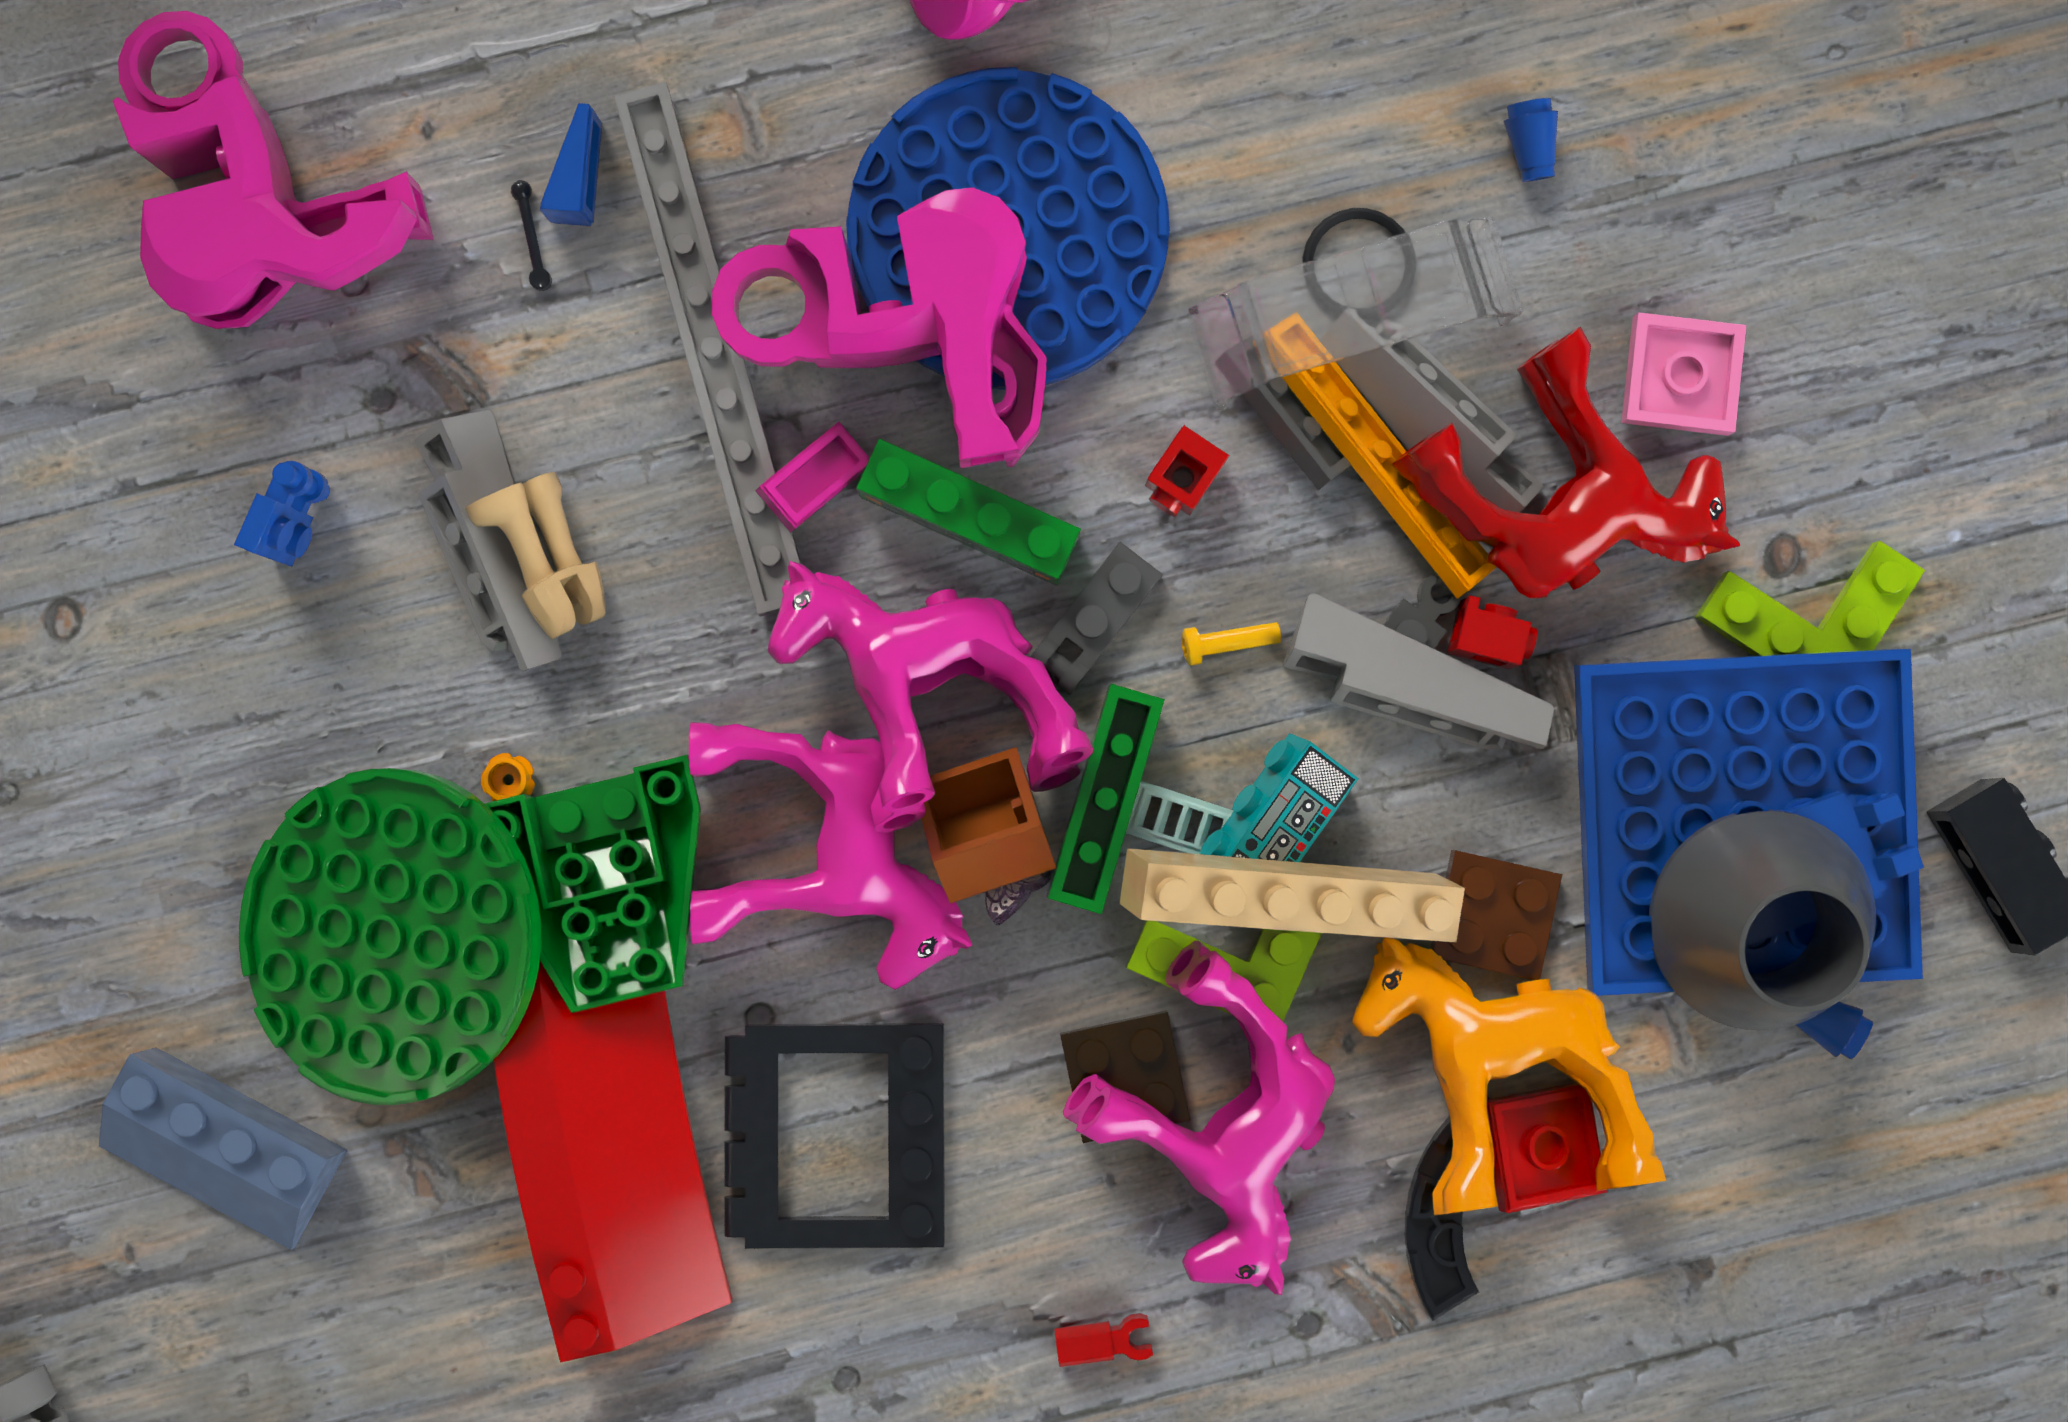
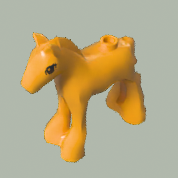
M1387 937L1382 939V943L1377 942L1376 950L1378 953L1374 955V966L1355 1009L1352 1024L1362 1036L1378 1037L1411 1014L1421 1016L1429 1030L1433 1069L1439 1080L1450 1114L1453 1139L1451 1160L1432 1192L1434 1215L1498 1206L1494 1185V1150L1487 1113V1085L1489 1080L1506 1078L1542 1062H1547L1581 1085L1600 1112L1606 1143L1596 1168L1597 1191L1667 1181L1662 1163L1655 1154L1653 1132L1637 1105L1628 1072L1613 1065L1607 1058L1615 1054L1620 1046L1614 1040L1607 1027L1604 1004L1595 993L1580 987L1577 990H1552L1550 979H1540L1517 984L1518 996L1480 1001L1474 997L1471 988L1460 978L1458 972H1454L1452 967L1447 965L1446 961L1432 949H1426L1412 943L1403 945L1399 940Z

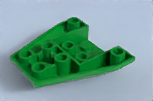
M689 755L634 767V773L537 797L522 794L484 803L503 822L526 860L539 903L541 918L540 961L571 1013L683 986L690 924V903L694 884L701 815L694 776L690 774Z

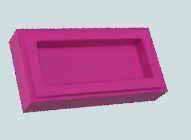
M837 422L755 491L791 533L864 472L870 457L844 426Z

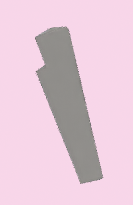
M1346 309L1322 337L1321 343L1407 450L1430 434L1453 423L1461 439L1463 471L1480 495L1504 510L1520 513L1544 487L1536 478L1502 453L1518 435L1402 326L1384 320L1376 328H1371L1353 310Z
M484 410L440 419L415 439L420 453L435 478V481L420 491L418 496L480 641L492 651L507 649L513 653L519 664L518 668L523 672L555 662L562 655L557 637L551 639L547 636L532 616L522 598V594L527 588L510 541L498 526L476 527L465 510V507L475 501L514 485L495 415L490 410Z
M1312 593L1307 597L1283 667L1335 679L1330 702L1483 749H1502L1506 739L1530 745L1536 749H1544L1546 747L1554 713L1552 704L1318 594Z

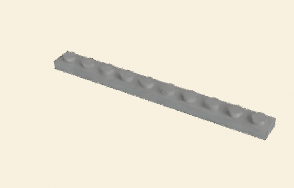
M662 82L615 95L614 100L757 615L761 617L779 612L783 597L781 587H783L785 580H790L788 573L789 561L802 563L793 532L790 533L755 491L774 475L776 470L745 359L740 358L723 341L712 316V290L720 269L667 83Z

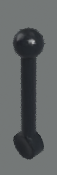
M518 180L511 186V195L519 203L533 270L530 272L529 282L536 290L545 291L551 287L552 277L543 268L529 203L532 188L528 182Z

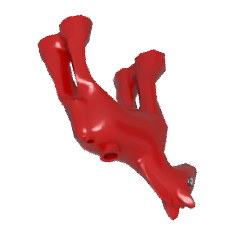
M1581 326L1560 340L1557 339L1517 368L1529 386L1541 411L1567 446L1576 467V476L1556 490L1539 515L1504 510L1480 495L1463 471L1461 439L1453 423L1430 434L1391 463L1403 478L1413 483L1420 498L1446 516L1467 541L1485 542L1493 546L1494 548L1489 552L1487 562L1503 571L1516 590L1528 598L1547 597L1549 592L1556 590L1565 583H1568L1572 590L1582 587L1601 572L1594 561L1621 539L1629 540L1633 545L1640 549H1645L1652 554L1658 553L1661 557L1665 556L1666 559H1671L1673 562L1677 560L1682 563L1705 559L1707 554L1740 546L1739 541L1728 533L1729 530L1726 526L1724 479L1719 460L1708 455H1702L1690 460L1672 496L1666 498L1654 489L1639 460L1622 445L1606 426L1592 403L1586 384L1591 344Z

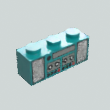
M1289 733L1285 740H1280L1270 749L1264 761L1265 768L1253 785H1248L1238 794L1233 803V813L1221 830H1216L1206 839L1200 854L1300 862L1359 778L1311 741Z

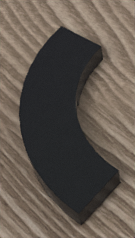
M1450 1115L1435 1132L1419 1160L1408 1192L1405 1211L1404 1235L1411 1278L1419 1299L1432 1321L1479 1293L1469 1271L1464 1252L1463 1212L1434 1215L1432 1192L1452 1157L1453 1139Z

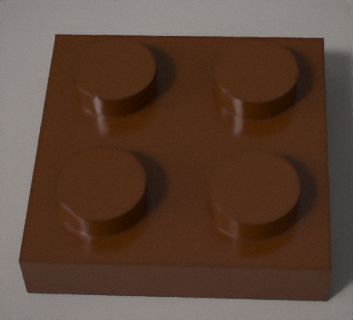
M1451 850L1445 878L1465 888L1457 942L1432 941L1430 949L1446 961L1525 979L1540 980L1562 874Z

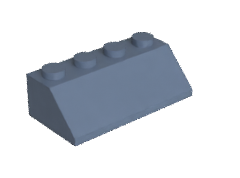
M157 1047L129 1055L102 1105L99 1147L291 1250L296 1247L347 1152V1149Z

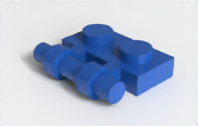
M291 460L279 463L274 467L272 472L273 478L265 496L256 493L234 545L292 567L295 559L300 558L306 552L312 538L310 524L314 517L307 515L311 503H318L327 499L330 494V487L324 475Z

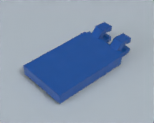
M1836 791L1783 810L1807 817L1838 835L1852 849L1863 865L1870 880L1875 900L1881 898V892L1888 889L1886 879L1899 878L1924 868L1916 846L1907 847V844L1901 843L1875 852L1866 827L1881 825L1905 815L1899 795L1896 793L1889 795L1888 792L1883 791L1857 801L1855 795L1846 797L1845 792ZM1809 891L1792 892L1766 905L1752 922L1746 937L1745 946L1817 921L1816 907Z

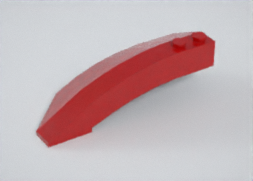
M540 961L535 988L526 1013L506 1047L494 1059V1066L522 1213L561 1363L618 1350L726 1306L732 1302V1295L695 1146L672 1032L666 992L661 991L571 1013Z

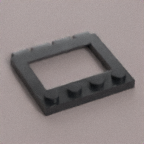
M944 1023L747 1024L745 1026V1035L725 1036V1076H745V1085L724 1086V1130L745 1132V1140L724 1141V1186L745 1187V1195H728L724 1197L725 1237H745V1249L944 1247ZM888 1053L889 1216L778 1217V1054Z

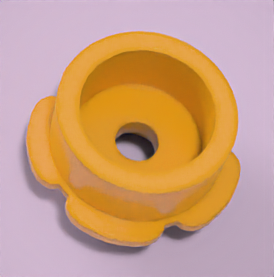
M509 753L498 754L490 759L487 767L482 772V789L492 797V801L522 794L531 796L535 788V781L532 780L533 766L523 756L512 757ZM508 774L512 775L514 779L511 785H507L504 782V777Z

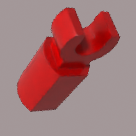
M1141 1313L1131 1314L1124 1318L1120 1325L1110 1326V1322L1106 1321L1055 1328L1059 1367L1114 1360V1354L1122 1353L1128 1358L1137 1361L1148 1359L1153 1356L1151 1344L1135 1345L1129 1340V1335L1134 1329L1149 1327L1148 1316Z

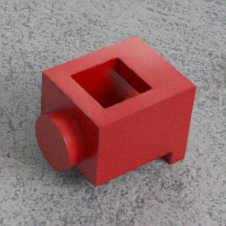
M1184 425L1148 476L1145 486L1153 491L1149 500L1159 509L1173 517H1176L1180 510L1190 516L1230 455ZM1178 470L1188 471L1192 476V484L1186 488L1178 487L1173 482V473Z
M1470 595L1460 601L1446 654L1508 670L1520 666L1523 659H1530L1538 634L1537 628L1531 627L1532 622L1517 619L1518 611L1503 605L1488 603L1485 604L1484 610L1478 609L1481 599L1479 597Z

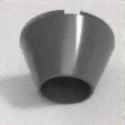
M1771 809L1739 815L1733 813L1708 823L1688 837L1674 851L1663 867L1655 884L1649 909V916L1652 917L1653 954L1661 973L1671 988L1700 1014L1715 1022L1744 1030L1760 1031L1790 1027L1817 1016L1846 997L1858 984L1866 969L1876 927V906L1871 883L1863 865L1852 849L1831 830L1807 817ZM1798 891H1809L1815 903L1817 921L1814 934L1805 951L1794 962L1782 969L1769 973H1749L1745 959V942L1755 917L1766 905L1783 895Z

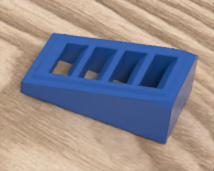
M578 103L541 201L540 211L551 223L591 226L594 223L602 122L590 104Z

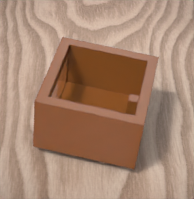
M1017 747L930 776L935 794L930 800L923 802L926 812L921 820L932 862L949 903L1056 868Z

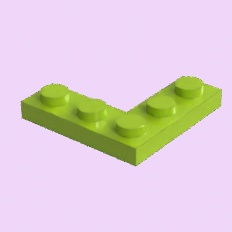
M1882 541L1873 542L1818 627H1815L1732 571H1727L1722 574L1695 618L1753 656L1874 650L1925 570Z
M1146 920L1126 968L1172 988L1165 981L1166 973L1171 963L1182 949L1194 941H1200L1210 951H1216L1229 963L1232 971L1247 979L1262 1002L1280 1020L1284 1021L1322 933L1261 929L1249 958L1245 961L1158 921ZM1215 1007V1008H1217V1009H1219V1010H1221V1011H1224V1012L1230 1014V1013H1229L1225 1008H1223V1007Z

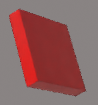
M1574 1082L1487 1099V1113L1494 1150V1185L1499 1211L1512 1213L1607 1193V1189L1597 1191L1596 1168L1601 1157L1593 1103L1581 1085Z

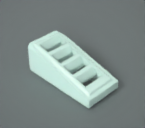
M1141 781L1126 834L1184 853L1200 854L1213 816L1224 819L1222 828L1233 813V810ZM1151 797L1162 800L1153 830L1142 827ZM1172 803L1182 806L1173 837L1163 834ZM1195 810L1203 814L1194 843L1184 841L1192 811Z

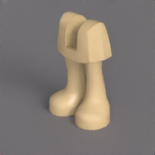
M556 472L539 475L523 484L520 482L465 507L471 522L476 527L498 526L505 533L518 559L527 588L523 592L522 598L534 619L551 639L570 632L574 628L575 621L582 625L589 624L603 618L606 613L604 588L598 564L596 562L582 564L574 548L561 503L562 486ZM531 515L534 517L537 525L539 526L542 532V535L545 539L552 560L554 562L556 572L552 570L549 562L547 561Z

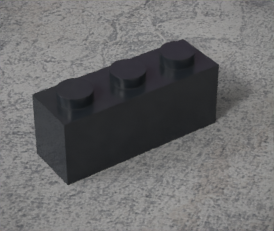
M2005 778L1980 779L1926 811L2010 952L2036 956L2068 937V878L2063 875L2054 860L2057 856L2054 845L2043 832L2036 830L2025 811L2028 809V805L2020 790L2012 783L2007 782Z

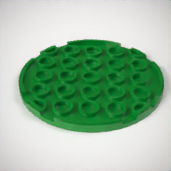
M367 769L348 773L345 777L339 778L323 787H316L299 799L285 813L286 819L277 828L272 838L263 842L252 864L245 885L239 921V952L243 977L249 976L251 989L258 1006L254 1008V1012L274 1047H281L290 1059L299 1066L298 1072L318 1087L336 1096L371 1105H399L418 1102L445 1094L471 1080L493 1062L518 1029L531 1000L540 964L541 918L534 882L526 860L508 829L487 805L469 791L440 776L409 769Z

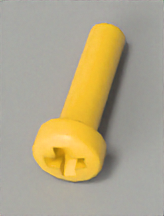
M1277 622L1199 634L1196 627L1185 628L1182 631L1181 638L1182 650L1186 663L1189 666L1202 664V656L1279 644L1281 643V631Z

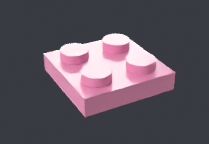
M1638 312L1632 317L1621 423L1725 436L1735 433L1746 325Z

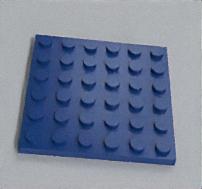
M1911 649L1574 665L1587 990L1595 993L1597 996L1675 992L1661 973L1653 954L1652 917L1649 916L1650 902L1657 879L1671 855L1688 837L1710 822L1733 813L1739 815L1768 811V809L1783 811L1836 791L1845 792L1846 797L1855 795L1857 801L1885 791L1889 795L1893 793L1899 795L1905 815L1881 825L1866 827L1875 852L1901 843L1907 844V847L1916 846L1918 848ZM1919 870L1899 878L1885 880L1888 889L1882 891V897L1875 900V935L1866 969L1859 982L1923 979ZM1816 921L1745 946V959L1749 973H1769L1782 969L1794 962L1809 945L1814 934Z

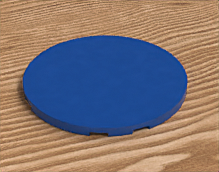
M1018 67L987 68L950 77L930 86L899 108L891 116L892 119L881 130L874 142L869 144L853 180L846 220L847 245L852 257L857 286L867 308L869 309V306L889 300H899L902 302V306L913 305L897 216L945 190L975 188L1001 198L1019 219L1026 241L1025 253L1027 261L1013 307V314L1047 357L1045 386L1068 379L1087 370L1120 346L1143 318L1156 294L1163 275L1170 231L1168 202L1159 168L1150 149L1128 119L1120 111L1116 112L1109 104L1094 95L1091 89L1071 79L1054 73L1046 75L1032 71L1018 70ZM941 355L916 360L924 367L945 377ZM992 371V389L1006 390L1005 380Z

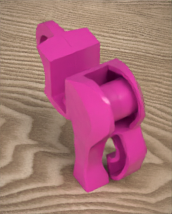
M189 11L163 12L142 22L126 38L118 58L119 83L129 104L119 97L113 100V104L130 148L171 179L216 168H221L227 178L143 201L140 259L150 287L171 309L185 313L192 322L215 329L249 327L270 311L296 282L335 291L400 253L407 239L433 240L421 187L407 171L386 181L374 183L359 190L337 193L305 203L296 201L290 170L282 144L268 113L260 106L251 87L243 76L242 57L234 41L209 18ZM192 40L203 44L208 54V70L204 81L197 89L183 97L166 98L157 95L151 84V69L156 56L166 46L177 41Z
M975 188L945 190L897 216L913 305L902 306V302L899 300L882 301L869 306V313L862 314L852 257L841 226L791 229L786 245H757L737 253L720 269L712 290V316L721 338L740 358L765 367H785L795 361L814 362L819 368H876L900 365L941 355L948 395L953 409L954 430L958 439L961 468L1004 460L1007 467H1014L1038 436L1046 381L1047 357L1013 314V307L1027 261L1025 253L1026 241L1018 217L1001 198ZM767 276L783 277L793 281L805 295V311L800 323L789 334L776 339L759 338L748 333L742 327L739 320V302L744 291L755 281ZM992 371L1002 377L1006 384L1004 399L996 404H993Z

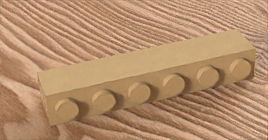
M1127 848L1120 905L1140 920L1457 942L1465 888L1436 873Z

